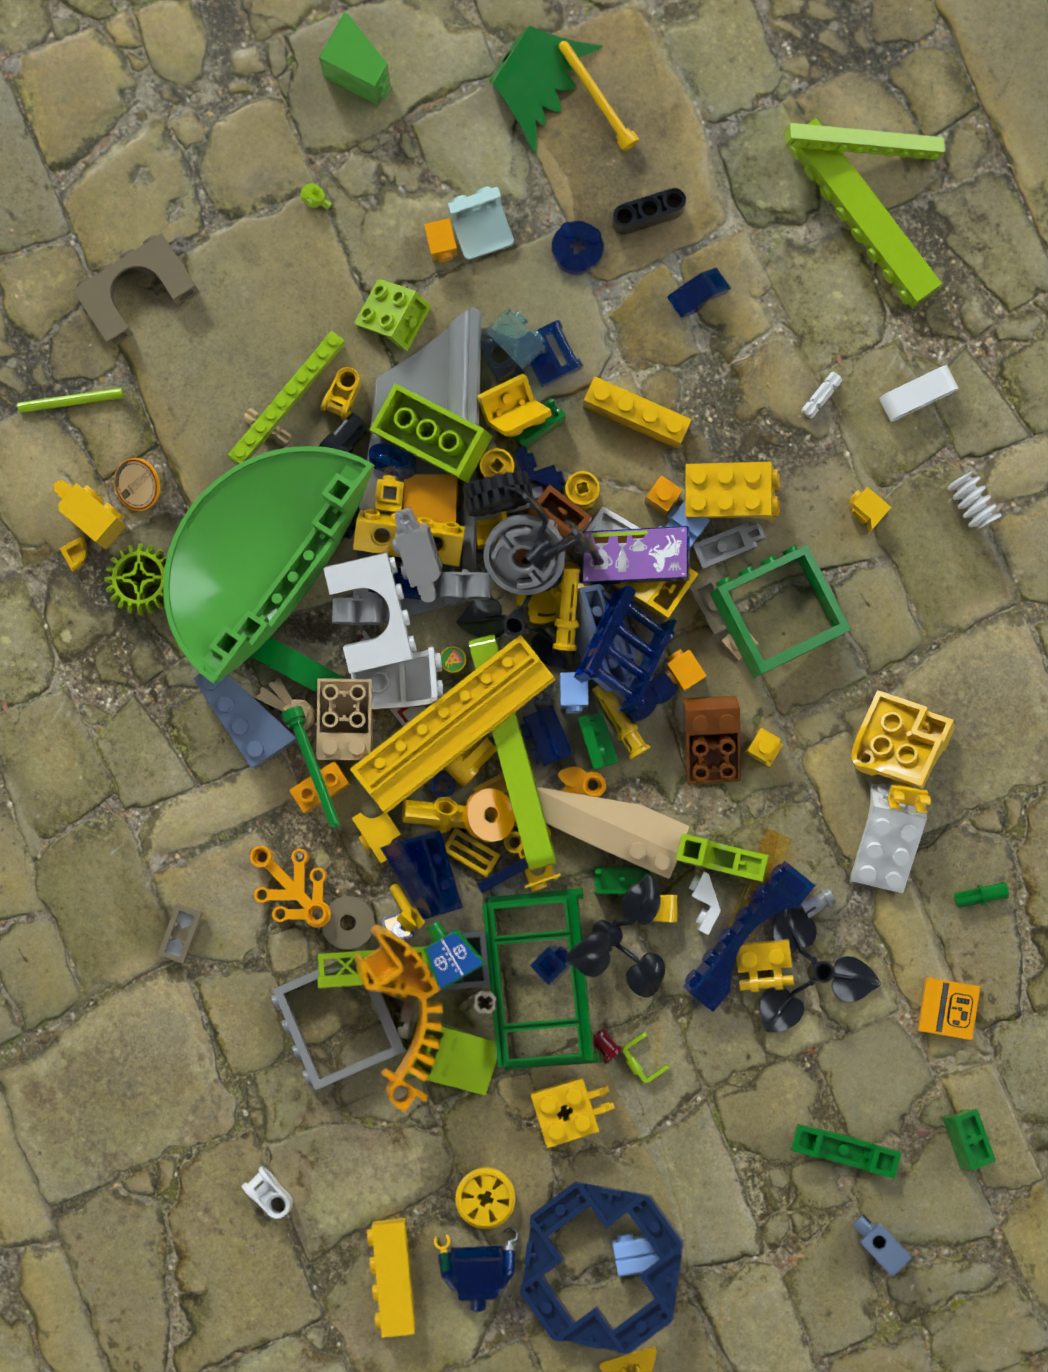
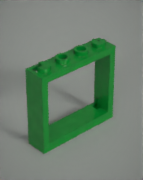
M794 545L782 552L784 556L778 559L773 555L761 561V567L755 570L752 566L738 572L739 577L732 581L730 577L724 578L717 582V588L709 593L753 679L851 630L808 545L799 549L797 545ZM798 560L832 628L764 661L729 592Z

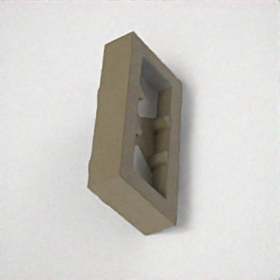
M176 903L158 955L184 964L203 912Z

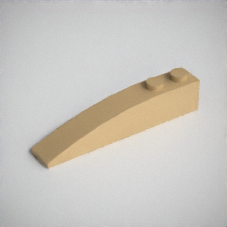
M537 787L547 824L668 879L670 878L677 863L676 856L682 833L687 834L689 825L641 804Z

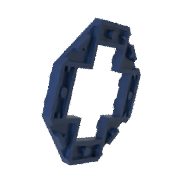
M574 1182L531 1214L530 1233L526 1246L525 1269L520 1294L552 1340L568 1341L582 1346L597 1349L603 1348L628 1355L674 1320L684 1240L651 1195ZM589 1206L605 1228H608L628 1213L660 1258L639 1274L655 1299L614 1329L598 1306L575 1321L544 1276L565 1260L549 1236Z

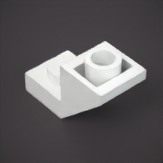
M701 872L700 876L694 875L688 888L692 890L691 897L709 905L707 910L701 909L695 921L699 924L697 930L709 935L721 910L709 874Z

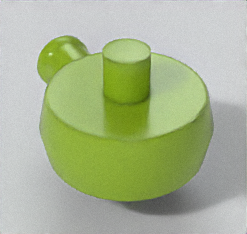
M308 183L300 192V198L303 203L311 208H317L321 205L328 210L332 202L325 199L323 190L316 184Z

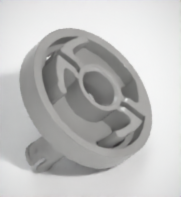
M528 514L510 516L499 522L487 538L484 547V563L487 572L500 587L509 592L520 595L540 593L550 588L562 573L566 559V550L557 555V560L555 556L549 565L541 571L532 563L524 564L519 562L517 555H514L519 549L530 551L535 546L532 540L537 536L542 526L540 517ZM549 519V523L541 538L542 542L547 538L555 545L562 540L558 532V525H554V520ZM528 524V525L517 526V527H513V528H512V526Z

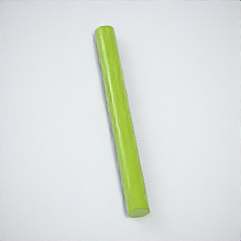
M123 388L18 402L17 408L19 413L121 399L124 398Z

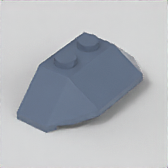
M601 584L578 588L575 620H578L579 627L576 628L575 642L584 671L588 672V676L602 688L610 692L632 686V677L635 673L638 656L622 606L610 594L604 591L605 588Z

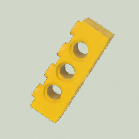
M375 509L360 510L356 520L353 550L378 554L388 552L390 556L401 557V555H396L392 543L397 532L395 513L388 515L382 514ZM418 518L419 523H425L430 526L433 537H438L442 540L441 543H435L441 563L459 566L465 527L455 522L438 523L433 522L429 518ZM384 528L389 534H380L377 529Z

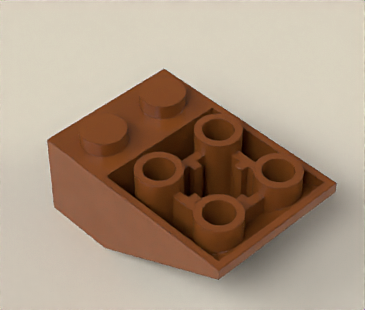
M551 485L537 499L550 517L549 519L555 521L554 525H558V532L562 539L572 531L570 526L564 522L565 519L575 524L582 533L591 524V515ZM531 507L527 514L539 517L538 513ZM571 546L570 548L566 549V554L570 551V549H571L573 546ZM519 549L514 555L516 554L517 560L522 562L529 550Z
M737 696L683 698L687 784L741 781L740 706Z

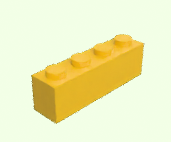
M595 376L583 401L584 408L676 449H679L692 420Z
M406 1218L373 1221L372 1229H367L368 1246H373L374 1257H370L371 1274H376L377 1285H372L373 1301L379 1303V1312L375 1313L376 1330L381 1329L382 1338L415 1334L416 1323Z

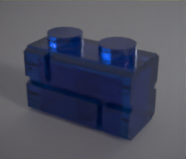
M553 705L523 717L524 724H521L520 727L525 739L531 738L535 748L531 749V753L536 764L542 763L544 768L573 756L572 749Z

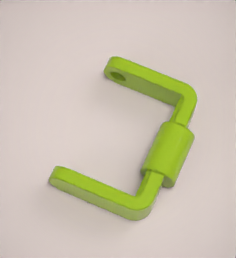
M646 1031L625 1044L622 1052L627 1058L625 1062L634 1075L638 1074L644 1083H649L670 1067L666 1064L646 1078L642 1072L643 1068L635 1056H632L628 1051V1048L648 1035Z

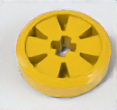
M479 1167L471 1170L461 1179L456 1191V1207L460 1216L469 1225L479 1229L496 1228L503 1224L513 1212L515 1189L511 1180L502 1171L492 1167ZM486 1191H489L493 1201H487L485 1205L481 1204V1198H478L479 1193L485 1194Z

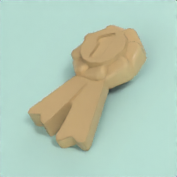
M279 677L275 682L269 683V686L277 696L261 687L260 694L255 696L257 700L282 713L291 707L302 706L306 716L304 719L305 724L303 725L305 731L314 723L315 711L313 707L305 700H293ZM285 725L290 731L294 732L293 729L289 728V725Z

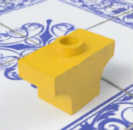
M360 812L352 817V820L362 834L358 838L365 849L369 850L371 848L382 864L392 858L390 855V845L402 833L389 813H383L376 818H368Z

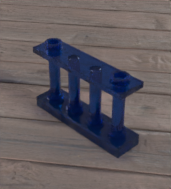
M626 585L613 593L574 675V678L581 683L592 678H598L623 696L625 699L620 708V711L623 713L639 708L644 702L646 688L666 644L674 636L673 629L677 620L672 618L659 624L634 606L632 599L636 590L630 585ZM625 614L630 615L654 633L650 644H647L623 626L624 623L622 621ZM615 635L620 636L644 654L640 666L614 648L612 642ZM606 656L635 676L630 688L603 669L602 663Z

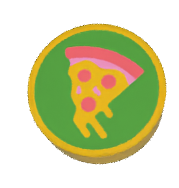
M447 647L440 655L442 668L448 673H458L466 665V655L458 647Z

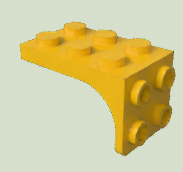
M772 462L686 464V519L749 517L765 519L769 523H775V517L780 516V501H778V496H775V490H780L778 469L773 468Z

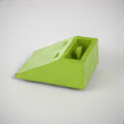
M441 1024V1031L426 1028L424 1034L433 1035L440 1043L439 1049L424 1044L420 1046V1049L426 1050L433 1055L435 1059L433 1066L418 1058H415L413 1062L425 1070L428 1075L426 1080L486 1096L497 1061L496 1042ZM410 1071L407 1072V1074H410V1075L415 1076V1075H414L413 1073H411Z

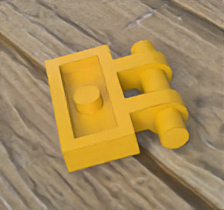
M789 939L735 944L738 973L749 972L750 979L739 980L740 991L751 990V992H760V989L764 988L782 990L785 986H795L794 976H783L782 968H792ZM773 969L774 977L759 978L758 971Z

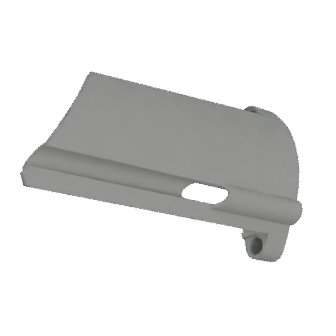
M472 307L463 312L439 336L403 362L377 377L374 388L371 426L394 383L479 426V401L477 395L480 394V310ZM370 431L367 461L374 464V469L363 495L362 510L374 508L376 482L378 479H383L384 475L399 477L398 481L404 482V474L448 473L381 439ZM478 465L468 483L464 482V486L478 480ZM384 488L383 499L396 500L397 490ZM465 498L463 507L457 512V523L465 527L459 566L442 564L441 574L436 581L438 591L435 600L431 603L424 602L420 598L421 595H419L417 586L411 587L409 580H404L400 567L403 564L402 558L389 555V558H395L398 573L393 574L396 584L401 583L404 599L400 600L402 610L407 609L409 616L458 606L466 603V601L491 598V577L489 573L475 572L477 517L469 516ZM380 511V513H382V514H388V515L393 514V513H391V512H383V511ZM384 528L377 529L380 534H389ZM433 537L435 543L442 542L440 538ZM358 550L357 559L378 555V553ZM354 589L353 598L333 596L332 623L354 626L381 625L383 622L390 620V611L386 600L372 589Z

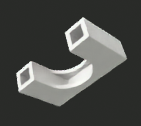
M386 552L323 568L330 595L357 588L372 589L386 600L390 611L388 626L379 636L344 645L343 650L349 674L413 659V652L417 651L414 636H408L406 626L411 625L407 609L402 610L400 600L404 599L401 583L396 584L393 573H398L395 558H389V553Z

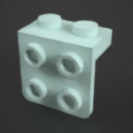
M498 186L492 189L491 187L481 188L474 195L468 197L461 195L452 199L451 203H448L449 216L465 259L472 260L513 245L514 238L501 205V194Z

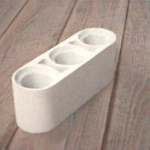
M945 365L887 392L879 400L890 422H893L954 393L959 388L948 366Z

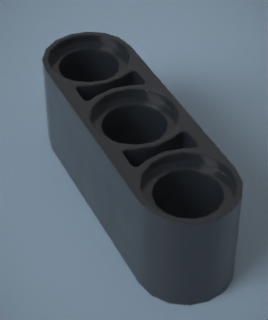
M670 188L617 206L613 212L612 227L618 234L625 235L676 219L683 214L686 195L681 189ZM675 199L680 203V206L676 208L670 207L667 201ZM646 207L653 208L656 213L654 215L648 216L645 215L642 210ZM621 215H626L631 221L623 224L617 218Z

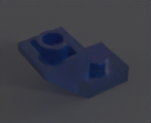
M716 267L699 273L670 293L667 298L673 305L674 310L683 318L697 313L709 300L725 295L731 287Z
M526 446L515 450L521 472L526 471L528 473L530 483L538 487L542 486L544 490L551 485L562 494V486H565L566 483L561 470L556 471L555 465H551L534 471L533 469L537 468L533 452L528 453Z

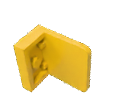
M524 374L518 375L477 395L486 424L505 436H517L523 432V429L532 425H540L545 422L546 418L552 415L550 408L534 400L527 376Z

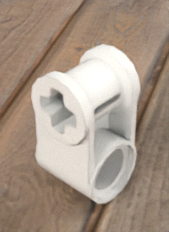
M261 1166L258 1169L259 1173L249 1183H244L242 1188L269 1216L276 1219L282 1218L292 1209L293 1199L277 1181L275 1176L264 1166ZM262 1181H264V1183L257 1189L256 1187H257ZM279 1197L284 1200L286 1205L284 1211H277L273 1207L274 1198Z

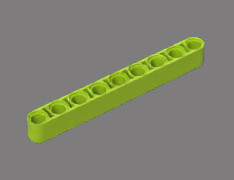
M495 634L469 641L475 670L500 651ZM515 712L492 730L526 860L529 869L534 870L556 864V857L518 716Z

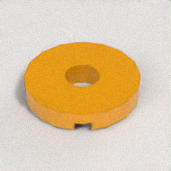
M488 788L475 792L468 798L466 808L463 811L465 827L470 835L482 842L500 841L508 836L514 827L515 815L511 801L500 790ZM487 808L494 815L491 823L486 821L484 817V812Z

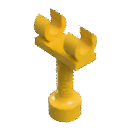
M891 779L898 786L891 785L887 797L889 808L901 810L900 804L915 806L916 812L928 813L926 804L930 805L931 799L930 796H927V790L910 788V785Z

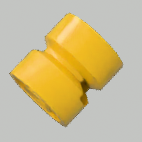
M490 449L481 458L480 474L482 479L488 476H495L496 474L514 472L513 458L504 449Z
M578 471L568 478L564 495L581 509L587 511L597 503L600 491L599 482L590 472Z

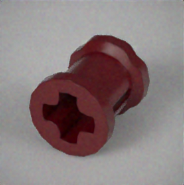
M604 1027L593 1036V1047L600 1052L603 1062L606 1064L618 1055L623 1048L611 1039L607 1034L608 1030Z

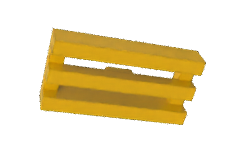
M454 828L441 850L488 878L501 856L457 828ZM456 835L493 856V859L489 861L454 840ZM450 845L456 846L488 866L487 869L483 870L450 850Z

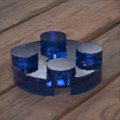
M565 222L553 236L552 256L558 263V266L569 274L582 275L587 273L593 267L595 268L602 259L604 243L601 232L587 222ZM581 242V246L585 247V250H580L579 254H575L574 248L570 247L571 244Z

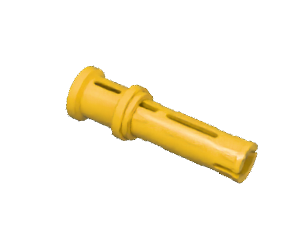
M563 568L559 618L555 621L557 633L553 649L575 651L577 650L575 632L576 628L579 627L575 616L580 569Z
M600 685L593 688L592 692L618 732L616 734L619 741L622 740L630 755L628 757L630 760L650 749L651 746L646 744L639 734V727L635 723H631L612 691L607 692Z

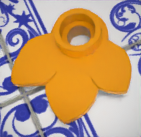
M572 766L562 769L558 773L559 778L565 784L561 791L599 798L606 790L605 778L598 772L586 773L582 768ZM591 780H596L598 783L597 788L594 790L588 788V782Z

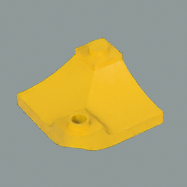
M877 690L852 748L851 758L853 765L858 771L868 775H881L923 790L933 767L942 752L946 750L955 730L954 720L929 712L926 706ZM865 757L871 759L868 763L861 762Z

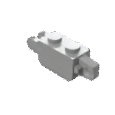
M412 508L396 511L397 532L392 543L396 555H401L403 564L400 565L404 580H409L411 587L417 586L419 595H421L420 598L424 602L431 603L437 595L438 586H436V581L441 574L442 568L431 528L425 523L418 522Z

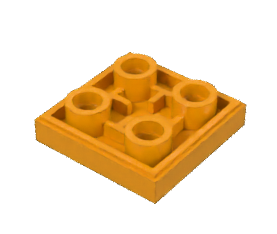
M404 474L403 509L412 508L417 519L425 517L438 523H457L458 478L450 474Z

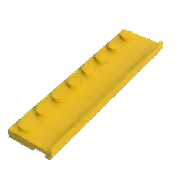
M519 635L350 770L379 805L380 809L387 814L555 682L556 679L524 638Z

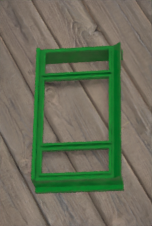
M583 888L488 897V903H482L490 991L496 997L493 1022L498 1067L511 1070L600 1063V1052H594L588 987L585 975L581 974L571 965L576 1018L517 1023L505 1022L498 944L568 938L570 952L583 940L579 899H584ZM564 902L567 930L497 936L495 909ZM577 1026L579 1053L509 1058L507 1032Z

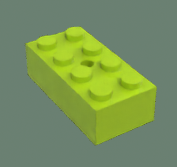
M394 383L369 429L381 439L465 483H468L493 437L482 427Z

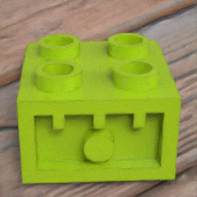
M378 279L354 323L358 327L386 336L397 347L408 351L432 305L415 290Z

